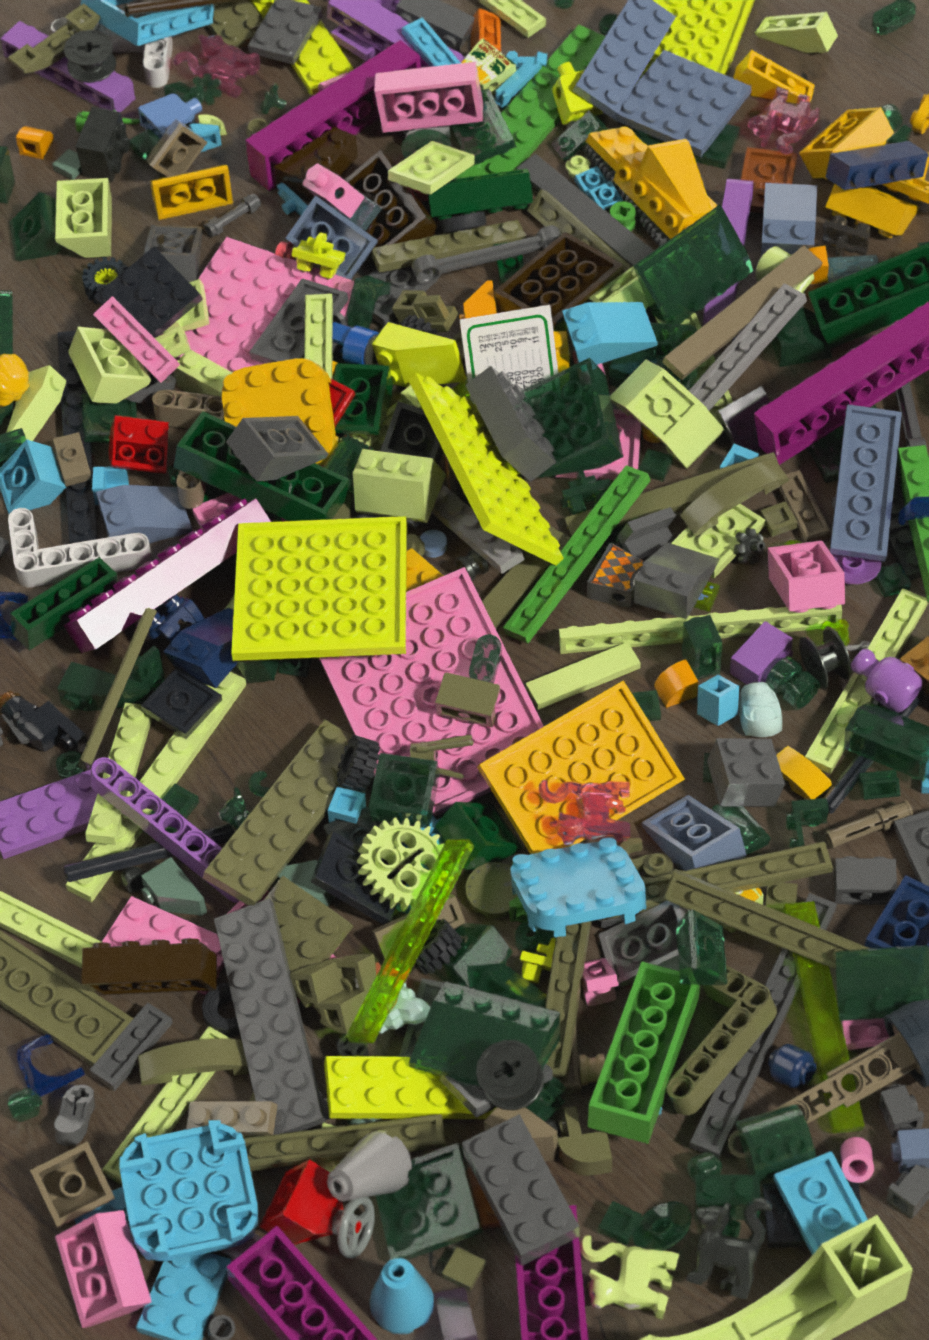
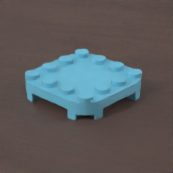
M603 838L599 842L586 844L576 843L570 847L546 849L539 853L530 855L519 854L513 857V865L511 867L513 895L517 894L528 915V926L533 931H536L538 928L554 931V937L566 936L565 926L620 915L624 924L635 921V914L642 909H646L644 882L627 852L618 846L613 838Z
M208 1120L209 1125L152 1137H146V1133L134 1137L135 1141L125 1149L122 1157H120V1174L131 1234L136 1248L145 1259L156 1261L175 1260L233 1248L254 1237L258 1224V1203L256 1201L245 1141L241 1133H238L230 1126L222 1124L221 1120Z

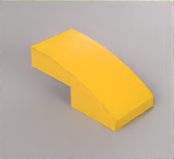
M787 746L776 755L783 779L790 783L792 791L812 802L832 785L831 780L817 766L793 748Z

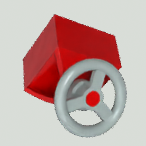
M309 1159L285 1173L259 1227L270 1232L278 1226L293 1245L335 1234L337 1235L341 1254L346 1258H355L364 1251L371 1238L375 1213L373 1203L368 1197L350 1200L343 1210V1201L336 1199L328 1188L327 1180L331 1172ZM359 1205H363L365 1211L360 1216L353 1213ZM362 1228H363L362 1235H361V1237H360V1239H359V1241H358V1237H359V1235H360V1233H361V1231H362Z

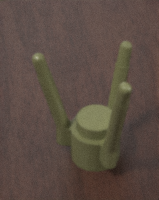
M464 735L430 742L411 743V765L419 766V772H431L463 779L464 775L461 773L430 766V763L436 762L437 750L472 746L474 744L473 740H471L472 736Z

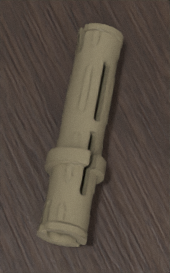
M906 800L885 809L880 807L875 809V813L825 831V837L830 848L834 849L837 846L880 829L886 831L890 829V825H893L895 820L912 816L913 810Z

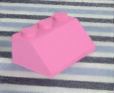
M124 1210L95 1214L55 1236L82 1328L132 1313L151 1303Z

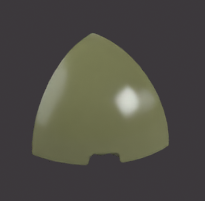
M357 954L329 959L290 973L294 989L304 1006L314 1007L321 1015L320 1022L323 1025L341 1033H348L361 1022L371 1004L376 983L374 954Z

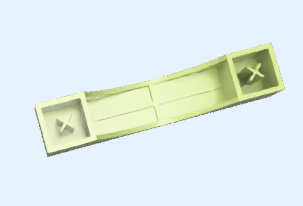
M878 1215L821 1244L812 1257L792 1276L767 1295L741 1311L691 1333L673 1337L648 1335L640 1340H831L906 1300L913 1268Z

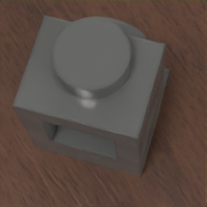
M894 1084L881 1092L879 1108L892 1138L897 1137V1132L901 1130L922 1129L924 1113L922 1110L918 1111L917 1101L913 1094H908L905 1085Z
M916 1164L910 1173L904 1171L896 1184L892 1183L889 1186L886 1201L913 1219L929 1200V1169L926 1166Z

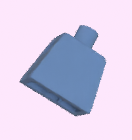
M170 94L138 107L141 126L159 142L175 118L189 128L190 124H196L195 115L202 111V106L196 98L184 103L176 94Z

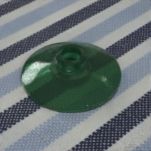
M674 1201L665 1202L653 1207L639 1219L634 1228L633 1241L635 1245L643 1249H655L657 1251L671 1248L688 1232L692 1221L690 1210L683 1203Z

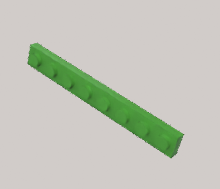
M625 465L561 550L564 559L558 565L551 563L505 624L503 629L506 635L527 644L531 641L651 481L648 473Z

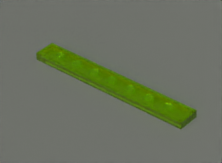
M469 839L446 840L346 1034V1037L352 1043L375 1042L474 847Z
M814 901L784 905V914L820 928ZM793 952L822 1083L829 1079L826 1073L848 1062L850 1058L829 966ZM852 1074L843 1076L841 1080L842 1088L847 1092H854L856 1090L854 1076ZM828 1092L824 1093L826 1107L829 1105L827 1100L831 1098ZM859 1101L847 1108L844 1104H841L828 1112L832 1134L863 1131L865 1127Z

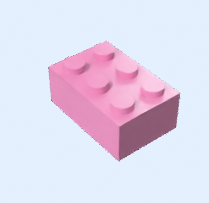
M823 541L768 548L769 579L789 611L803 613L812 608L832 609L836 605L845 604L844 572Z

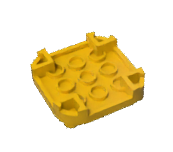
M295 358L243 367L224 378L222 405L225 422L237 427L242 418L298 416L329 454L325 459L316 462L320 466L326 464L332 457L336 447H338L339 437L335 434L329 383L331 381L328 373L319 364L308 359Z

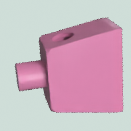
M315 164L314 167L307 171L306 178L303 181V186L314 196H317L349 218L352 217L365 198L341 177L319 164ZM336 189L339 192H343L342 197L336 199L334 195Z

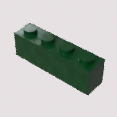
M528 169L452 179L431 195L428 194L431 217L442 220L451 218V214L457 213L465 215L487 209V213L502 211V207L512 206V209L526 208L528 203H533L530 173Z
M98 557L11 612L12 634L30 651L63 630V625L70 621L68 618L69 614L88 604L92 606L90 600L100 593L107 592L110 589L114 591L113 585L117 582V573Z

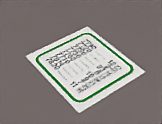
M550 305L460 319L468 383L489 366H492L499 373L503 371L511 380V385L517 384L526 395L523 400L531 407H536L537 404L548 405L562 402Z

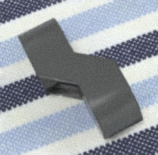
M150 373L148 374L151 379L150 384L125 399L132 402L145 403L160 390H174L176 378L169 375L160 383Z
M75 1085L65 1093L59 1116L54 1123L55 1139L58 1144L74 1146L80 1143L86 1135L89 1119L95 1108L94 1091L91 1087Z

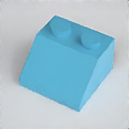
M28 439L0 468V489L8 514L18 508L32 510L50 505L66 488L53 448Z

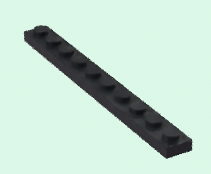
M76 330L57 332L60 375L66 380L61 397L63 436L80 433L92 480L66 486L70 544L98 539L96 504L92 491L93 456L89 394L68 353Z

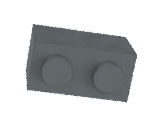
M853 856L835 859L834 897L836 904L887 905L897 890L896 859H887L885 857L864 859Z

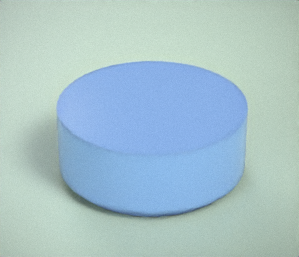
M428 530L420 536L425 544V556L434 558L445 553L447 538L443 532Z

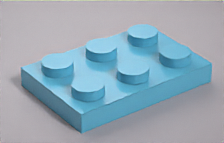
M832 1151L774 1174L773 1180L812 1255L821 1244L868 1220Z
M204 1253L164 1261L150 1293L151 1303L145 1305L136 1326L137 1331L161 1340H202L227 1280V1266L232 1260L216 1254Z

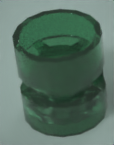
M790 656L776 663L766 678V683L776 694L783 695V699L795 710H800L809 704L820 688V682L808 671L803 672L802 666Z

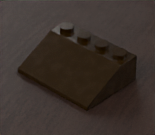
M381 150L345 179L349 185L365 197L352 217H345L378 240L374 248L432 237L440 230L412 188L403 187L396 182L388 180V170L396 166V164ZM336 189L335 194H334V195H335V198H336V199L341 198L342 195H343V192H339V191ZM371 252L364 261L368 268L376 266L371 257Z
M564 232L494 291L498 313L550 305L554 328L564 320L563 310L584 303L618 274L624 266L608 255Z

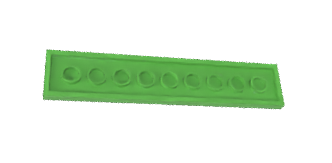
M578 25L547 60L546 66H542L539 72L527 83L468 151V153L474 155V165L454 179L517 170L516 168L529 158L561 120L552 93L553 86L558 78L561 77L557 68L563 63L571 62L575 72L585 70L605 36Z

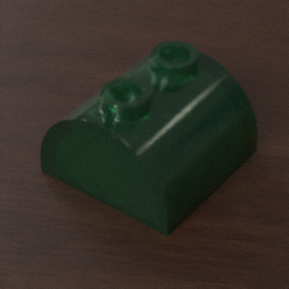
M796 1104L736 1121L750 1178L754 1184L772 1179L774 1174L816 1158L807 1122Z

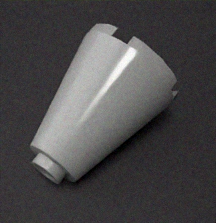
M383 1130L373 1131L365 1135L329 1174L327 1183L331 1194L338 1200L347 1201L393 1193L401 1189L408 1183V1171L411 1170V1159L402 1141L396 1136L390 1137L385 1134L387 1131Z

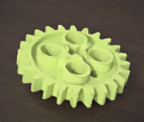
M393 818L390 825L384 820L379 828L374 826L370 834H367L363 839V844L358 849L361 855L357 859V863L363 866L358 871V874L367 875L363 885L372 884L373 888L370 894L373 895L379 892L381 894L380 903L389 899L390 908L392 909L396 903H400L402 911H405L409 904L413 911H416L421 905L424 907L430 905L431 902L437 901L447 890L448 887L446 885L452 879L448 874L453 869V866L446 863L452 856L450 854H443L447 844L438 845L436 841L440 837L439 834L432 837L429 835L431 827L428 826L421 830L420 821H417L414 826H410L408 818H405L400 825L397 818ZM400 842H403L406 845H408L409 849L402 846ZM416 851H423L414 858L411 864L409 863L404 866L392 879L387 878L399 865H403ZM381 858L385 859L389 863V865L384 864L381 861ZM421 864H425L429 870L424 869ZM401 880L407 882L410 887L403 885Z

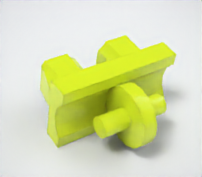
M320 232L316 238L308 237L307 241L302 240L297 248L294 247L292 257L297 258V269L311 271L314 263L321 265L320 275L331 279L336 274L338 266L345 260L346 253L334 250V244L327 242V234Z
M556 938L551 939L549 946L538 944L537 952L547 954L546 957L522 951L520 960L523 963V981L538 984L542 969L551 971Z

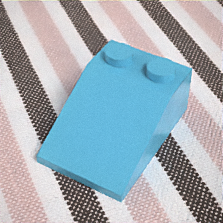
M588 302L562 311L581 370L658 345L643 302Z

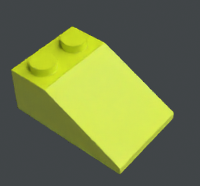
M388 322L372 343L378 365H388L390 367L393 385L409 387L410 383L408 380L415 373L425 378L430 377L437 384L457 383L466 380L456 340Z

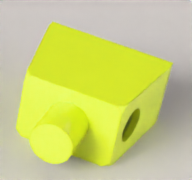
M571 62L560 65L557 70L561 77L558 78L553 86L552 93L562 124L565 125L571 121H579L603 114L602 110L572 91L584 70L575 72Z

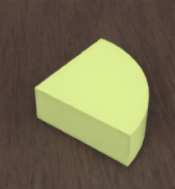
M198 115L199 124L218 125L220 136L226 135L225 126L219 118L211 115Z

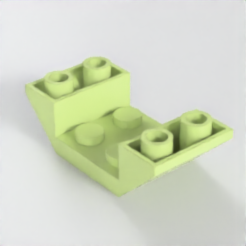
M645 360L609 397V400L627 416L631 414L666 445L667 452L686 469L724 431L723 427L703 403L666 370L648 360Z

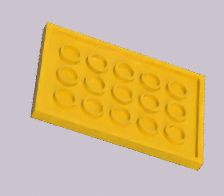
M624 680L477 766L530 854L539 853L546 849L570 847L573 844L580 843L685 780Z

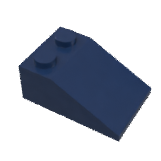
M226 608L180 631L163 651L175 668L179 667L202 683L217 688L239 662L232 659L234 610Z
M905 875L867 936L864 946L902 961L897 977L914 986L917 985L929 965V886Z

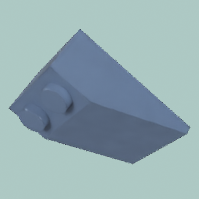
M765 183L761 256L766 250L775 246L791 255L802 246H805L807 249L814 247L817 185Z
M317 196L313 198L286 237L287 240L298 247L302 240L307 241L308 237L316 238L320 232L327 234V242L334 244L333 249L346 253L345 260L338 266L335 275L349 280L353 278L378 242V240Z
M120 485L96 492L108 537L141 533L148 538L150 544L192 532L186 509L179 502L177 487Z
M689 795L642 822V827L664 853L671 858L679 870L687 871L746 857L740 828Z

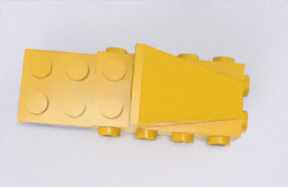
M628 127L589 133L586 142L615 170L616 173L613 181L670 239L674 237L678 241L712 235L718 223L721 209L706 194L687 139L647 146Z

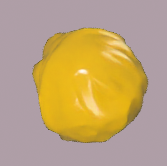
M16 354L0 355V406L2 407L11 404L13 401L18 402L29 388V371L23 360Z

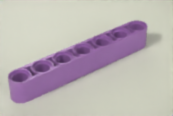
M727 179L704 310L703 326L735 301L752 201L753 181Z
M103 757L94 761L90 777V784L93 790L203 878L204 871L222 848L114 760ZM103 772L109 774L110 777L104 779L100 778L97 774ZM129 791L133 795L125 797L121 795L120 792ZM152 809L155 813L146 815L142 810ZM174 827L177 829V832L168 833L165 831V828ZM196 845L200 850L196 852L190 851L187 846ZM208 882L212 887H214L217 891L224 895L228 900L235 903H238L240 901L232 895L226 893L225 891Z

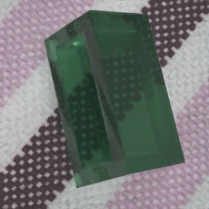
M896 770L859 774L858 784L862 799L869 800L901 796L900 782Z

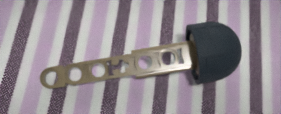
M929 1000L911 1002L884 1016L885 1028L890 1038L826 1073L829 1079L761 1116L755 1121L753 1126L749 1123L733 1132L727 1140L729 1153L738 1159L750 1157L764 1149L762 1144H773L841 1104H844L847 1108L909 1072L922 1087H928ZM885 1051H888L890 1060L897 1066L896 1069H892L890 1060L884 1055ZM873 1059H879L885 1065V1072L880 1077L871 1075L868 1070V1065ZM846 1074H852L858 1080V1087L854 1092H847L842 1088L841 1080ZM818 1090H821L822 1093L828 1092L831 1096L827 1100L829 1105L827 1107L823 1103L816 1105L812 1108L816 1114L812 1116L810 1108L803 1101V1098L807 1096L808 1102H811L818 1098ZM791 1105H799L803 1108L804 1118L801 1122L794 1123L788 1118L787 1110ZM771 1120L777 1125V1133L773 1138H766L761 1134L760 1125L763 1121ZM739 1135L746 1136L750 1141V1149L744 1154L736 1152L733 1147V1140Z

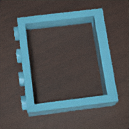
M81 0V5L84 3L100 16L98 23L136 46L213 23L214 4L158 12L134 18L133 16L126 17L125 12L116 7L117 5L134 0Z

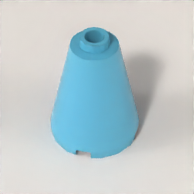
M396 1258L385 1264L371 1292L370 1310L382 1329L393 1334H409L429 1321L433 1312L434 1296L429 1284L413 1265L405 1259Z

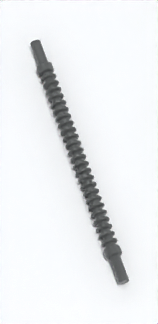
M575 121L569 122L567 128L577 139L579 148L588 156V159L591 160L595 167L598 166L606 181H612L623 201L629 202L635 207L636 220L647 231V234L651 236V239L655 240L658 248L671 240L613 181L616 173L615 170L586 142L588 135H585ZM695 272L691 274L688 281L699 294L703 293L706 290L705 284Z

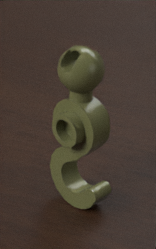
M630 838L619 845L628 855L643 849L640 838ZM662 853L631 859L638 873L644 871L645 877L653 878L668 875L674 871L671 858Z

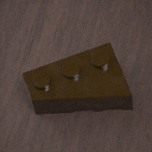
M333 127L273 167L275 188L278 189L277 185L284 183L300 199L311 203L315 196L303 186L307 171L314 167L315 164H319L342 177L358 157L356 135Z

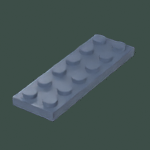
M628 0L572 91L614 119L676 16L653 0Z
M847 404L830 543L831 554L878 561L886 560L902 412Z

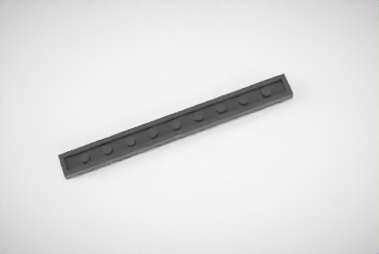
M809 893L797 919L827 930L836 911L837 904ZM782 949L765 984L777 1008V1015L715 1089L690 1141V1148L719 1160L810 967L811 959L787 949Z

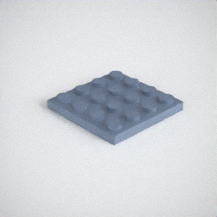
M664 50L634 86L614 120L665 142L687 139L693 154L702 157L751 94V86Z

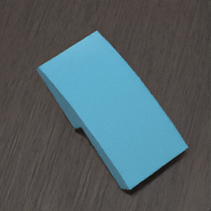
M598 166L575 175L574 181L578 188L605 211L611 209L613 204L623 201L612 181H606Z

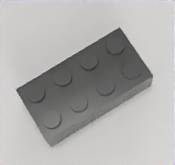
M489 366L467 383L466 387L502 457L531 482L556 463L551 453L554 451V448L545 437L543 438L544 429L537 420L533 419L535 412L527 402H524L523 399L526 395L517 384L511 385V380L503 371L499 373L492 366Z
M520 1114L462 1142L463 1154L521 1266L579 1237L580 1226Z

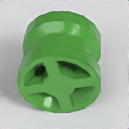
M625 201L613 204L610 209V215L632 232L636 223L635 207Z

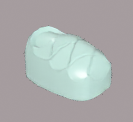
M753 682L744 685L739 696V716L745 735L769 737L781 732L782 712L772 687L767 682Z

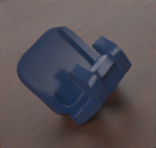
M175 594L154 609L157 612L144 642L162 635L171 643L180 633V625L177 623L180 619L182 622H189L191 625H194L204 620V617L192 600Z

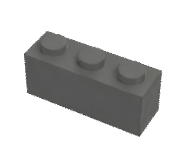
M400 0L395 10V14H398L408 23L423 17L444 44L460 52L469 37L475 17L440 0Z

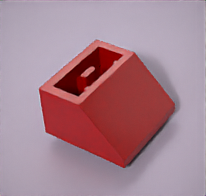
M115 416L110 428L109 439L111 467L165 474L169 422Z

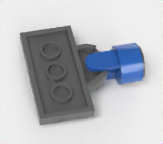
M302 278L249 351L252 360L264 364L295 358L304 359L305 295L332 294V354L335 352L341 353L346 364L377 365L378 362L372 343L380 333L361 326L353 328L347 326L345 317L340 313L349 300L347 292Z

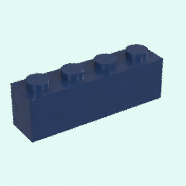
M910 141L830 153L826 178L844 190L920 178L924 176L929 153Z

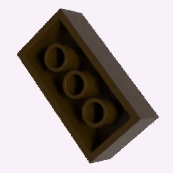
M196 938L181 939V943L170 944L168 940H153L151 945H140V942L124 941L122 946L112 947L110 943L98 942L93 943L91 948H82L81 984L99 996L216 990L217 954Z

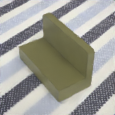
M446 672L444 673L435 701L437 715L493 728L496 718L495 705L499 696L500 685Z

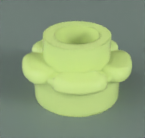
M574 156L566 162L568 174L574 179L575 175L590 169V161L582 156Z

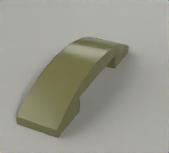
M83 3L65 16L67 24L33 48L26 44L9 56L8 59L24 73L44 69L64 58L65 42L79 31L93 30L99 22L100 16Z
M774 459L750 465L712 486L693 501L682 512L680 517L696 537L718 524L717 517L760 491H763L765 495L788 482L789 478Z
M241 1039L186 1041L160 1047L138 1056L141 1085L172 1082V1076L232 1069L234 1076L250 1074Z

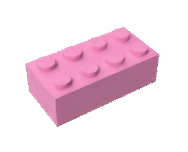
M476 62L376 73L375 96L383 133L483 121V100Z

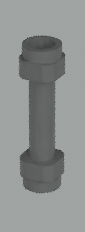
M254 193L246 195L241 199L242 203L219 218L213 216L203 225L206 233L210 237L217 236L223 232L224 226L246 212L249 214L255 212L261 206L257 195Z

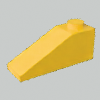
M753 50L736 66L733 77L735 80L750 85V95L807 106L811 102L814 84Z

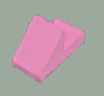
M602 958L585 962L581 986L586 1004L594 1006L615 1001V986H618L617 975L608 961Z

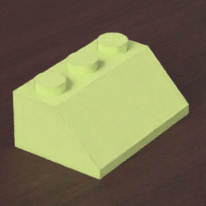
M108 178L57 181L56 242L85 258L111 256L112 197Z
M77 327L68 353L92 402L117 404L150 384L151 379L145 367L107 329Z
M362 449L353 471L355 510L357 513L384 517L406 516V520L428 523L446 474L433 458Z

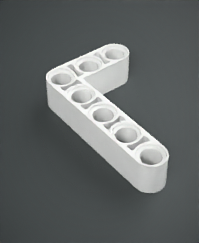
M65 18L57 19L51 24L52 34L67 24ZM97 23L93 30L104 32L112 39V52H145L143 65L148 86L159 88L167 83L173 47L172 36L136 46L100 23Z
M18 508L13 510L8 516L16 574L19 583L27 588L59 583L98 557L116 573L136 570L146 562L152 561L149 540L141 533H131L39 549L37 531L31 511L26 508Z

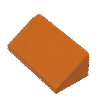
M479 8L473 15L475 20L470 33L471 50L483 38L501 52L500 17Z

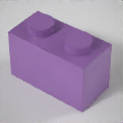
M765 621L731 657L730 674L747 685L753 682H767L769 684L773 680L776 670L781 665L785 666L793 656V638Z

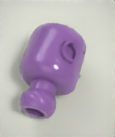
M862 649L851 663V668L856 674L867 677L865 683L866 692L892 712L899 713L904 711L912 703L922 687V680L914 671V668L895 657L889 656L879 661L871 650Z

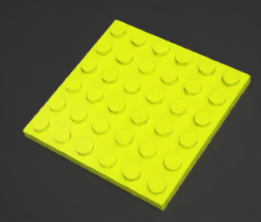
M406 516L238 523L232 636L233 661L406 654Z

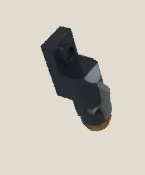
M8 691L0 697V715L20 744L31 743L36 748L46 752L61 741L66 749L69 751L73 749L78 755L82 756L87 744L86 734L49 700L41 707H37L19 693H14L13 691Z

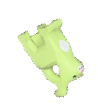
M585 1235L579 1244L580 1253L585 1259L591 1262H601L614 1254L620 1257L621 1260L618 1281H614L590 1269L589 1276L592 1280L587 1283V1287L590 1288L589 1296L591 1297L592 1306L600 1309L605 1305L617 1304L629 1310L649 1309L653 1311L656 1318L663 1320L668 1297L648 1288L649 1281H656L660 1283L662 1289L670 1290L673 1276L666 1270H675L679 1254L661 1249H643L636 1246L626 1247L621 1243L612 1242L602 1246L599 1250H593L591 1247V1236Z

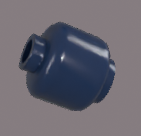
M785 1044L778 1050H774L768 1060L773 1080L792 1089H800L804 1085H809L816 1073V1064L812 1054L792 1044Z

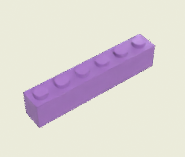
M330 0L328 2L327 18L381 52L388 46L401 40L419 54L401 33L402 27L410 23L403 20L398 14L385 9L378 2L372 0ZM449 48L460 63L465 59L461 53ZM420 56L421 68L429 67V65Z
M19 21L0 38L4 56L8 58L26 44L33 48L49 36L39 32L33 26H28ZM66 56L44 69L35 71L38 75L103 109L122 112L135 100L133 82L128 77L113 72L108 78L99 82H80L69 74Z

